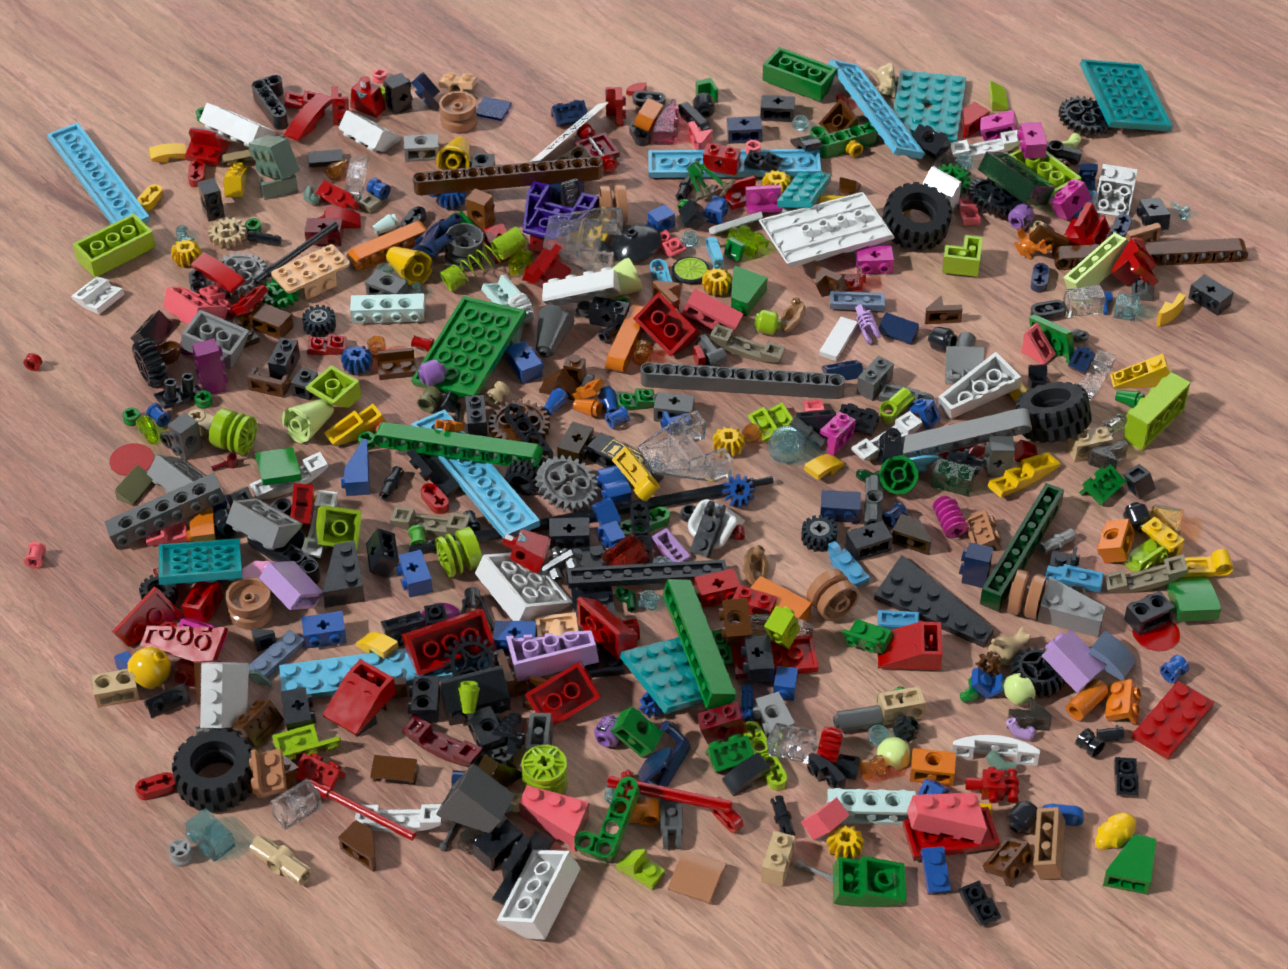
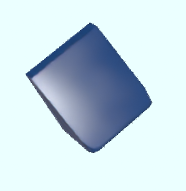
M126 651L114 656L118 670L128 669L127 663L131 657L130 652Z

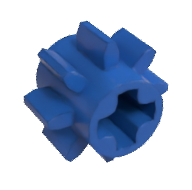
M646 692L639 700L642 704L639 709L648 718L659 716L663 712L649 693Z

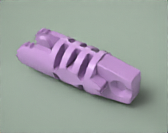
M862 304L855 307L858 314L856 317L866 343L869 345L873 343L870 335L874 334L877 338L882 336L871 311L866 310Z

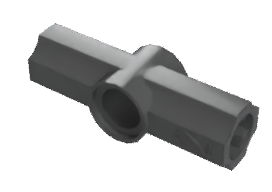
M871 475L865 480L864 526L882 521L883 494L882 483L878 475Z

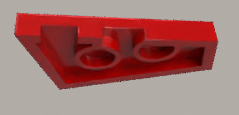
M154 587L119 623L112 633L129 647L143 639L147 626H160L162 623L171 622L176 618L184 616V614L158 588Z

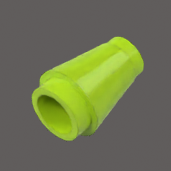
M475 681L461 682V687L458 688L462 712L473 714L475 713L480 688Z

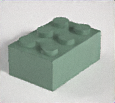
M264 135L248 143L250 147L249 152L255 159V167L259 174L284 179L300 171L287 138Z

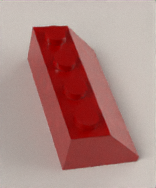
M476 609L401 635L407 655L417 676L446 667L443 666V662H449L450 659L445 658L444 654L451 655L452 652L447 649L448 646L455 649L456 646L453 644V641L457 640L461 644V636H464L467 642L468 635H473V641L479 635L481 636L480 643L485 639L489 640L486 645L487 648L492 644L495 646L485 611L482 609ZM473 645L464 647L471 655H476L482 651V649ZM459 652L455 657V663L463 661Z

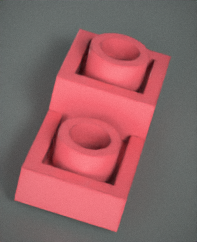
M667 230L660 232L662 242L659 250L669 257H673L686 251V247L677 237L673 238Z
M209 285L199 290L204 300L207 301L210 298L214 300L213 304L217 306L224 304L228 306L227 313L230 311L232 304L225 300V292L217 286Z

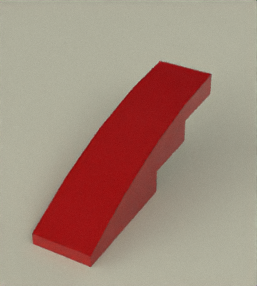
M317 93L293 119L284 133V137L300 141L316 128V122L325 115V109L332 104V96Z
M203 253L191 263L195 270L202 272L207 279L214 281L217 287L231 293L246 282L244 278L231 268L206 253Z

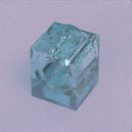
M1118 292L1113 318L1135 322L1136 315H1140L1142 304H1139L1140 296Z

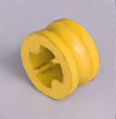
M857 140L851 141L846 147V152L853 158L859 156L863 151V145Z

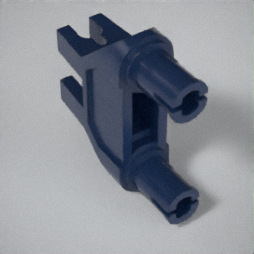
M454 213L447 219H440L434 223L424 234L416 239V246L412 250L423 251L430 257H435L442 253L443 248L454 240L453 235L447 232V230L451 226L461 223V216L458 213Z

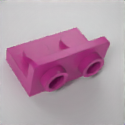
M781 185L746 187L747 213L768 212L773 214L781 212L782 207L777 205V200L781 196Z
M839 412L821 429L820 434L828 437V454L834 456L853 438L856 419Z

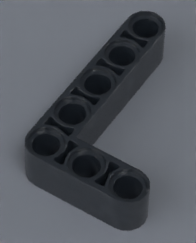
M279 498L270 504L275 509L291 516L292 505L289 499ZM246 535L248 544L271 561H294L315 584L320 581L318 562L289 541L284 547L270 550L263 547V544L259 541H253Z

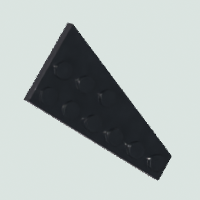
M903 555L900 556L874 594V600L899 611L919 612V620L924 622H941L942 630L983 648L993 634L991 626Z

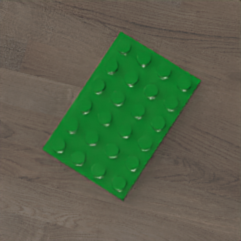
M463 296L422 362L425 363L436 359L440 364L444 363L447 374H444V381L433 385V387L437 388L440 392L446 393L451 391L457 396L464 398L465 396L479 395L527 316L526 311ZM417 370L411 382L415 386L428 387L426 384L421 383Z

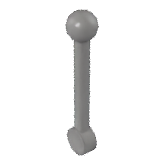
M801 860L795 862L796 868H804L825 877L833 884V874L829 875L805 865Z

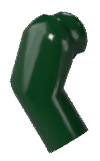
M859 469L856 471V477L865 483L866 478L871 475H878L880 478V470L873 473L866 469Z
M618 587L615 590V595L620 601L627 604V611L629 613H635L637 611L635 593L624 587Z

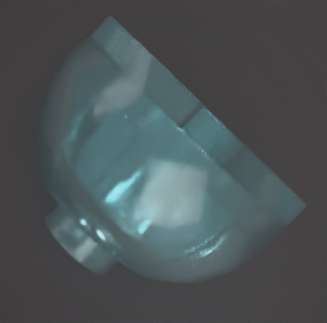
M792 425L778 427L773 431L768 441L770 456L779 463L781 461L788 465L801 460L807 447L804 433Z

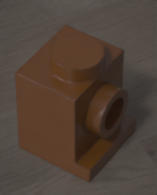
M577 354L568 355L563 369L580 385H582L587 374L586 359L580 358ZM571 373H578V376L571 375Z

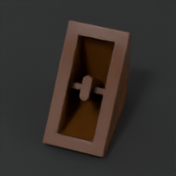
M562 368L545 377L539 393L550 395L552 390L561 388L568 394L569 400L575 401L571 395L576 393V388L581 385Z

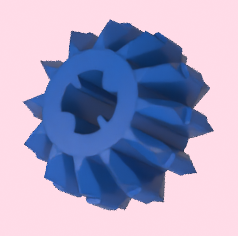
M466 192L436 195L440 207H445L446 210L449 208L454 210V208H460L461 205H465Z
M358 345L356 347L349 346V349H344V353L341 355V363L344 371H348L349 374H364L365 370H370L373 357L370 349H366L365 345L362 347Z
M737 474L735 479L730 476L728 478L729 482H724L723 486L727 489H723L722 494H728L724 500H732L730 506H733L736 502L737 508H741L742 503L747 506L749 505L748 500L752 501L754 499L751 493H754L756 489L750 488L753 481L747 483V476H744L741 480L740 474ZM741 488L742 492L736 494L735 490Z

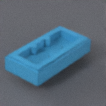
M878 610L877 626L889 630L919 622V612Z

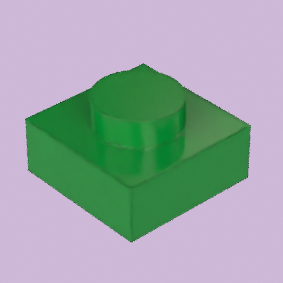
M730 237L727 239L724 255L737 262L741 261L746 244Z

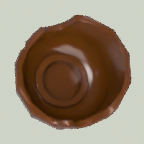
M170 340L160 345H155L165 365L174 363L181 355V345L176 341Z

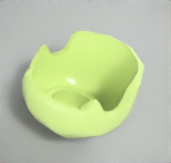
M1020 673L1008 676L1003 686L1006 697L1015 705L1027 704L1033 701L1036 695L1031 680L1029 678H1020Z
M892 737L886 738L877 748V757L885 767L892 766L895 770H900L907 767L910 763L911 752L908 744L903 739Z

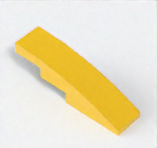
M1049 452L1023 459L1018 467L1006 470L1004 476L990 480L988 487L1002 498L1037 482L1060 467L1061 463Z

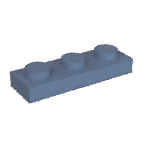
M830 291V309L856 310L855 307L862 304L866 310H885V293Z
M288 630L249 665V670H258L268 678L279 668V665H283L305 645L304 639Z

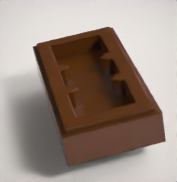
M1040 224L1029 235V240L1037 244L1044 239L1046 246L1052 245V251L1069 243V238Z

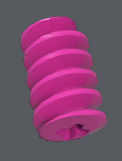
M941 496L934 501L932 508L935 511L945 537L952 539L963 535L968 530V525L963 517V513L960 511L958 502L948 496Z

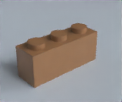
M1059 807L1037 808L1034 867L1040 880L1062 878L1065 819Z

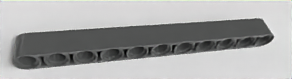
M653 362L644 363L640 368L641 384L649 388L840 399L844 396L845 378L840 374Z

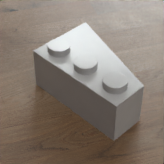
M1049 577L1040 605L1038 622L1098 637L1105 606Z

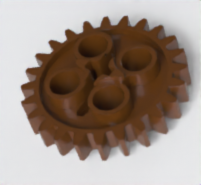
M522 399L519 403L513 400L512 403L518 404L545 440L551 428L550 416H548L547 410L543 411V406L537 407L536 402L531 405L530 400L526 403H523ZM505 402V407L499 405V410L494 409V414L490 415V420L488 421L489 433H491L492 438L521 442L504 417L505 408L509 405L508 402ZM510 411V414H514L516 417L517 412L513 413ZM521 424L518 426V428L522 431H527L529 429V427L525 424ZM532 438L529 440V443L539 444V441Z

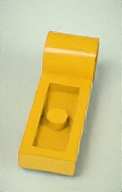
M624 446L612 459L635 487L634 492L643 501L646 502L660 488L658 482L629 447Z
M1218 549L1210 557H1185L1188 573L1182 577H1213L1231 574L1234 568L1229 551Z

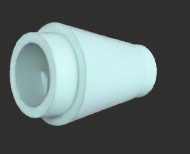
M393 213L386 215L372 227L376 235L396 230L400 224Z

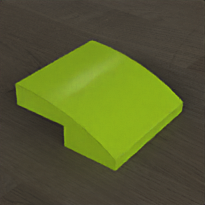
M783 402L768 410L762 407L747 415L763 443L778 441L798 433L789 426L793 418Z

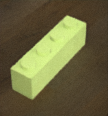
M1113 233L1063 278L1069 293L1082 299L1112 273L1113 265L1128 243L1127 239Z

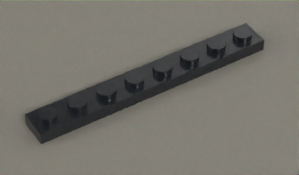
M724 559L566 568L568 589L667 583L668 579L691 580V582H694V577L727 570Z

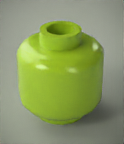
M761 310L756 315L754 327L757 328L758 333L774 335L776 330L780 331L782 320L778 319L779 315L777 312Z

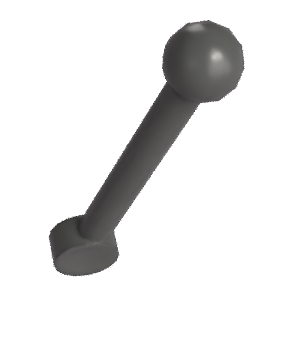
M457 822L453 823L444 842L440 844L439 848L441 851L448 849L447 844L458 824Z

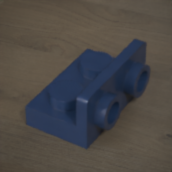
M573 100L566 104L558 103L551 108V116L554 117L556 127L575 124L588 113L584 100Z

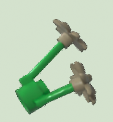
M695 161L687 167L688 176L691 178L697 191L696 195L698 198L694 199V202L703 200L706 197L710 198L711 194L717 192L718 185L714 186L711 184L708 186L701 178L704 175L703 170L724 189L719 197L724 196L735 183V179L729 184L725 181L723 182L704 163L700 164L698 161ZM696 179L701 183L703 191H700Z

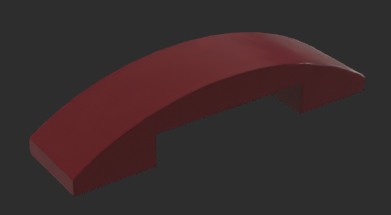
M416 716L402 729V733L415 744L451 763L469 766L483 751V748L467 740L461 743L433 730L431 723Z

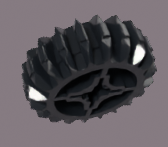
M140 339L132 345L135 363L148 386L152 388L160 387L168 379L163 358L151 339Z
M471 634L468 635L467 642L464 636L460 637L461 644L454 640L453 644L456 648L448 646L447 649L452 653L451 655L444 654V657L450 660L449 662H443V666H450V669L444 671L445 674L452 673L453 675L449 678L461 676L468 670L472 672L482 670L480 661L485 656L488 659L487 669L492 668L493 664H498V660H493V657L498 655V653L490 652L495 647L493 644L488 648L486 647L488 639L480 643L481 636L478 635L476 640L473 641V635ZM473 645L479 647L482 651L476 655H471L464 647ZM459 652L463 659V664L456 671L455 657ZM468 657L469 659L479 657L476 663H474L476 664L475 668L472 666L465 668L467 666L466 663H468Z
M1036 646L1032 650L1028 647L1026 651L1021 650L1019 655L1015 656L1013 663H1011L1010 675L1020 673V678H1029L1035 688V694L1039 695L1040 699L1043 695H1046L1048 698L1052 694L1057 695V692L1062 690L1066 681L1042 657L1047 651L1046 648L1039 650Z

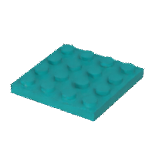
M239 539L159 544V585L172 586L176 583L194 584L199 581L212 583L217 580L235 581L238 578H242Z
M679 637L622 651L620 659L665 714L704 703Z

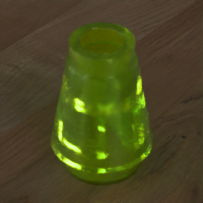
M148 415L139 417L136 420V429L150 444L156 443L159 440L154 420Z

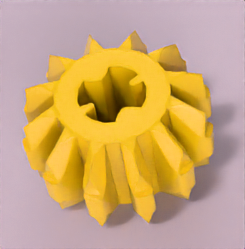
M771 170L770 173L765 174L762 180V186L781 185V195L791 183L790 175L786 174L785 171L779 172V170L776 172Z
M182 239L181 242L176 241V244L171 249V258L176 263V266L181 265L182 268L185 266L190 267L191 263L201 255V247L196 241H191L190 239L185 241Z
M713 267L712 270H707L702 277L703 290L707 291V294H713V296L728 294L732 287L731 274L726 269L722 270L721 267L719 269Z
M724 426L722 430L717 429L716 434L713 436L714 451H717L718 455L724 454L725 458L729 455L733 458L735 454L740 455L745 447L744 434L740 433L739 429L734 430L732 426L730 428Z
M845 823L843 828L836 826L834 830L828 833L826 846L829 855H835L836 860L838 856L855 859L856 855L860 856L862 853L864 840L861 831H856L855 826L847 828Z

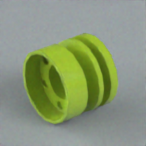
M221 408L211 422L209 442L213 447L223 450L228 449L230 452L245 455L252 448L255 441L257 420L253 416L242 413L238 414L236 411Z
M470 527L455 531V540L451 534H445V539L443 536L436 538L437 556L448 577L455 576L456 572L458 574L463 573V564L468 570L478 568L482 554L476 536Z
M538 745L529 749L522 758L523 790L529 785L564 795L568 788L567 760L564 753L551 745Z

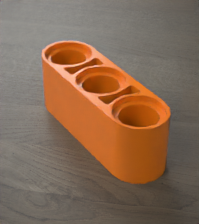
M648 98L638 112L633 126L649 132L659 117L663 104Z

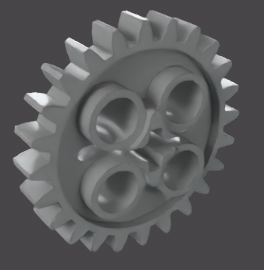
M237 252L236 255L230 253V257L223 255V260L217 259L246 281L233 293L219 288L225 292V296L230 293L231 297L235 294L240 297L242 293H247L254 287L265 285L264 281L268 280L266 278L259 284H256L253 280L254 277L263 272V269L267 267L264 259H260L259 255L254 257L253 253L247 255L244 252L240 255ZM210 280L211 285L217 286L214 281Z
M561 455L560 459L554 456L552 460L548 458L546 463L543 462L535 478L537 480L536 487H540L538 493H544L542 499H549V505L555 503V509L561 506L565 512L566 508H569L571 513L574 509L580 511L581 508L586 509L588 505H591L597 496L599 487L596 486L598 481L593 480L596 475L590 474L591 468H584L586 463L580 465L578 464L579 459L572 461L571 456H569L566 460L563 455Z

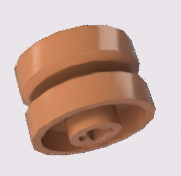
M453 91L441 97L439 101L441 125L445 130L462 133L475 127L477 114L476 100L473 95L463 91Z
M616 184L614 186V196H612L609 185L599 186V209L602 223L611 224L614 220V212L618 223L628 222L625 184Z
M836 568L819 575L810 584L806 597L825 620L835 621L853 609L859 599L860 592L848 580L847 576Z
M1018 569L1010 589L1007 613L1018 615L1023 608V604H1025V617L1036 620L1047 576L1036 574L1029 585V572Z
M244 577L232 583L226 591L229 617L232 623L239 628L252 629L262 627L273 616L274 606L271 599V590L261 579Z

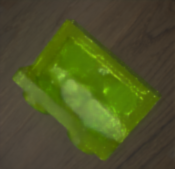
M746 225L731 227L727 239L733 237L746 244L744 254L749 257L755 258L759 248L768 247L770 241L765 239L763 234L752 232L751 228Z

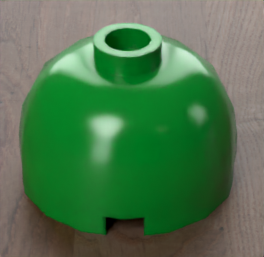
M902 455L888 458L882 464L879 472L882 486L888 492L896 495L910 492L916 486L919 479L915 463Z

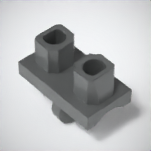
M555 546L552 548L553 555L549 557L550 561L541 566L543 572L549 574L552 581L559 582L564 579L562 570L580 567L579 560L582 557L580 553L576 554L572 549L568 550L565 547L561 550Z

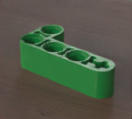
M871 122L828 134L821 126H813L810 129V136L821 141L819 151L820 158L822 159L847 153L846 147L853 140H857L863 145V148L876 144L878 140V132L871 125Z
M624 777L619 781L599 835L582 831L575 836L574 845L581 855L604 863H610L615 860L640 795V789L635 779ZM632 786L633 790H628L626 793L625 788L629 789ZM619 806L627 807L625 812L621 814L616 813ZM612 826L619 827L615 834H609L608 831ZM586 839L591 841L588 847H580L582 841ZM606 846L611 847L610 853L606 855L601 854L602 848Z

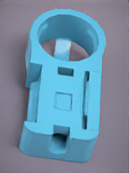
M716 237L706 238L707 252L714 268L719 269L721 267L723 269L724 259L720 250V243Z
M662 259L653 260L650 263L652 278L657 281L672 282L666 261ZM659 266L663 267L664 270L660 271Z

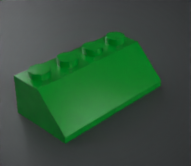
M778 47L763 64L762 80L821 102L829 93L837 68Z

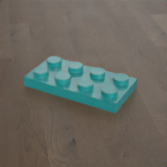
M808 172L798 173L777 200L778 207L812 208L831 182V174H825L824 172H817L815 174H808Z

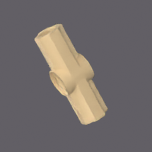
M264 835L256 836L249 847L250 852L265 861L273 873L277 875L282 873L299 886L304 885L309 880L312 874L311 868L296 859L288 847L284 845L279 847Z

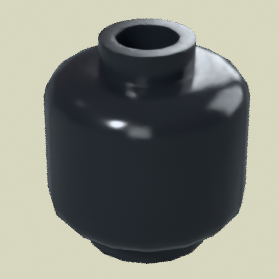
M700 93L694 97L692 105L704 118L714 114L715 103L710 94Z
M936 327L929 333L928 342H930L933 350L946 352V346L956 345L957 337L952 329Z
M1139 502L1126 506L1123 513V518L1129 519L1134 531L1139 533L1144 532L1141 529L1142 525L1152 519L1147 506Z
M221 509L213 515L214 529L223 538L232 537L237 533L231 525L226 523L230 509Z
M1027 800L1025 802H1017L1007 815L1010 829L1017 834L1020 832L1030 833L1036 826L1037 807Z

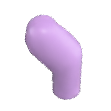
M1010 718L1006 721L1008 728L1015 738L1026 741L1034 738L1036 734L1034 727L1027 726L1023 729L1015 718Z

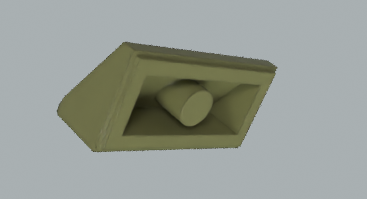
M136 465L116 487L115 494L117 500L133 506L153 483V479L147 475L148 472Z

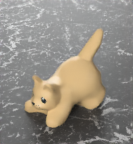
M887 63L880 66L878 70L873 67H867V70L877 77L880 83L876 87L879 93L886 96L891 94L892 98H895V84H898V78L895 74L894 65Z
M1020 627L1015 635L999 636L992 639V644L988 647V650L992 651L993 654L1000 655V663L1006 667L1011 666L1015 656L1019 655L1021 650L1026 651L1028 647L1033 650V647L1029 645L1030 634L1025 632L1024 627Z

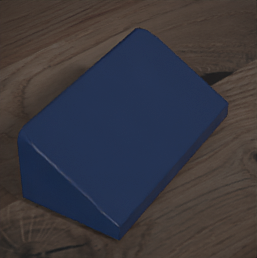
M886 312L878 329L882 335L911 345L918 334L919 324Z
M858 360L821 366L823 373L840 374L845 380L856 379L863 372L862 363Z

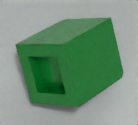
M712 78L696 81V96L700 93H707L713 97L714 103H718V88Z

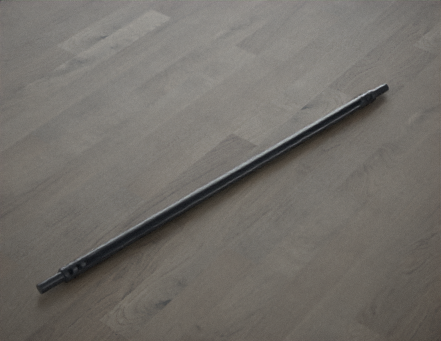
M772 476L759 479L749 478L746 481L747 483L753 481L750 488L754 489L758 486L774 483ZM723 484L650 497L646 502L640 499L614 505L618 514L623 515L630 513L631 505L637 501L644 502L649 510L727 495L722 494V490L727 488ZM736 489L735 493L742 492V489ZM593 509L539 519L540 526L530 530V532L549 529V518H589V521L597 520ZM495 528L474 531L478 543L502 538ZM436 539L427 540V544L408 546L409 552L417 550L437 551Z

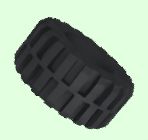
M909 182L903 184V187L898 186L895 188V191H892L886 200L882 220L894 236L892 241L896 245L900 244V247L904 249L906 247L911 248L910 250L916 251V249L924 251L927 248H934L936 244H940L948 233L952 219V207L950 206L949 199H945L946 195L942 191L939 192L937 187L929 186L928 183L919 184V182H913V184H910ZM919 210L927 214L931 221L916 223L906 218L903 212Z
M1050 382L1045 385H1038L1036 388H1030L1026 393H1022L1015 405V410L1024 408L1029 411L1032 430L1022 435L1033 442L1056 443V441L1072 439L1077 434L1083 433L1092 421L1088 393L1082 386L1076 383Z
M216 728L209 729L208 732L200 731L194 737L193 735L186 739V743H182L179 746L178 751L173 757L172 772L179 796L188 806H195V809L199 811H204L205 809L210 813H215V810L223 812L227 811L229 807L235 808L239 805L240 801L244 802L249 797L248 793H252L247 786L251 778H254L253 771L249 765V758H251V750L253 748L245 737H240L239 733L235 731L230 733L228 729L222 728L221 731H218ZM213 763H227L233 766L227 773L219 777L204 778L198 775L204 767Z

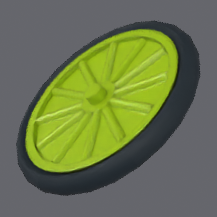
M691 256L677 260L672 266L673 276L677 280L689 284L701 282L703 274L710 270L709 265L703 259Z

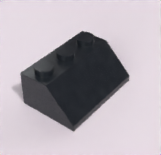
M502 665L440 681L443 707L450 726L467 721V715L462 712L458 689L463 681H475L478 683L480 690L475 711L491 706L493 712L498 714L511 710L510 696Z

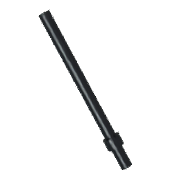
M336 221L332 222L276 263L265 267L263 272L253 278L254 282L259 284L267 277H272L271 272L284 266L339 227Z

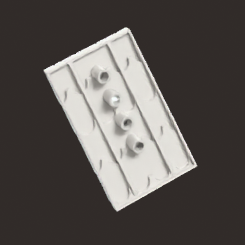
M863 192L813 205L812 208H801L759 220L787 266L792 268L814 260L817 262L843 252L848 253L894 239L893 234Z

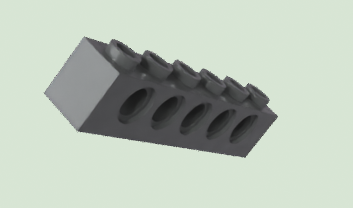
M212 473L104 522L110 539L116 549H119L226 501V497L215 473Z

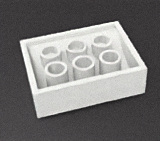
M511 553L483 555L475 572L481 583L484 584L512 621H535L536 616L552 615L571 606L573 603L560 586L552 581L549 574L543 572L542 567L538 574L510 560Z

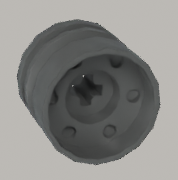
M459 223L451 226L447 232L453 235L454 240L445 247V261L450 267L454 264L461 269V259L469 264L468 255H472L477 260L476 250L482 252L483 233L480 228L469 223ZM477 252L478 258L481 263L482 254L480 252ZM469 256L471 265L473 269H475L479 265L472 257ZM461 261L464 271L471 270L463 261Z

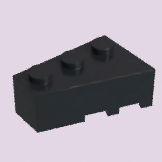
M355 541L334 545L322 592L325 608L365 601Z

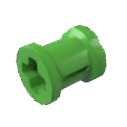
M414 525L409 528L410 546L427 544L425 539L426 530L423 526Z

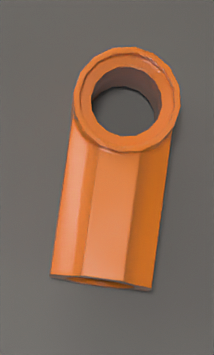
M645 798L640 803H636L629 823H641L645 827L657 826L660 823L659 801L654 798ZM623 805L619 806L617 808V813L621 814L625 812L627 807Z

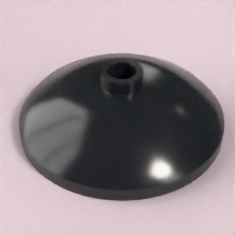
M643 223L630 224L621 228L612 236L609 242V250L612 251L613 258L620 262L627 257L632 263L641 262L650 258L658 251L662 242L661 235L651 225Z

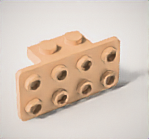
M328 245L273 270L271 275L287 293H293L301 289L303 298L308 300L336 287V272L349 267L350 264L334 245Z

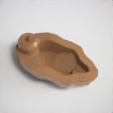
M798 297L791 299L792 305L784 310L780 319L782 320L781 328L786 333L796 328L805 316V304Z
M761 545L750 548L743 559V572L751 586L760 576L766 579L768 576L769 563L764 555L765 549Z

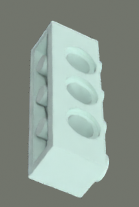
M424 294L351 296L350 304L352 324L425 322Z
M835 788L828 789L827 803L837 797L849 813V816L840 824L902 825L903 820L909 819L907 809L912 796L915 795V791Z

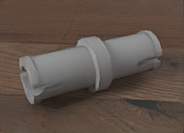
M1070 528L1060 534H1053L1050 539L1037 545L1038 550L1042 555L1055 549L1059 550L1065 544L1076 540V533Z

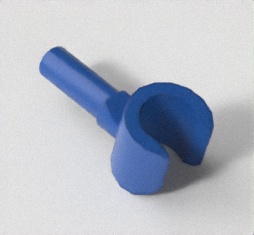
M1111 291L1102 293L1101 303H1103L1104 315L1108 314V303L1113 301Z

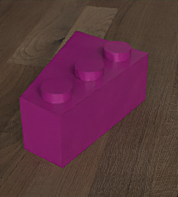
M214 338L192 344L195 358L194 363L197 366L195 371L202 390L210 392L211 395L227 391L225 383H228L226 372H223L226 367L223 358L220 359V356H223L221 345H217Z

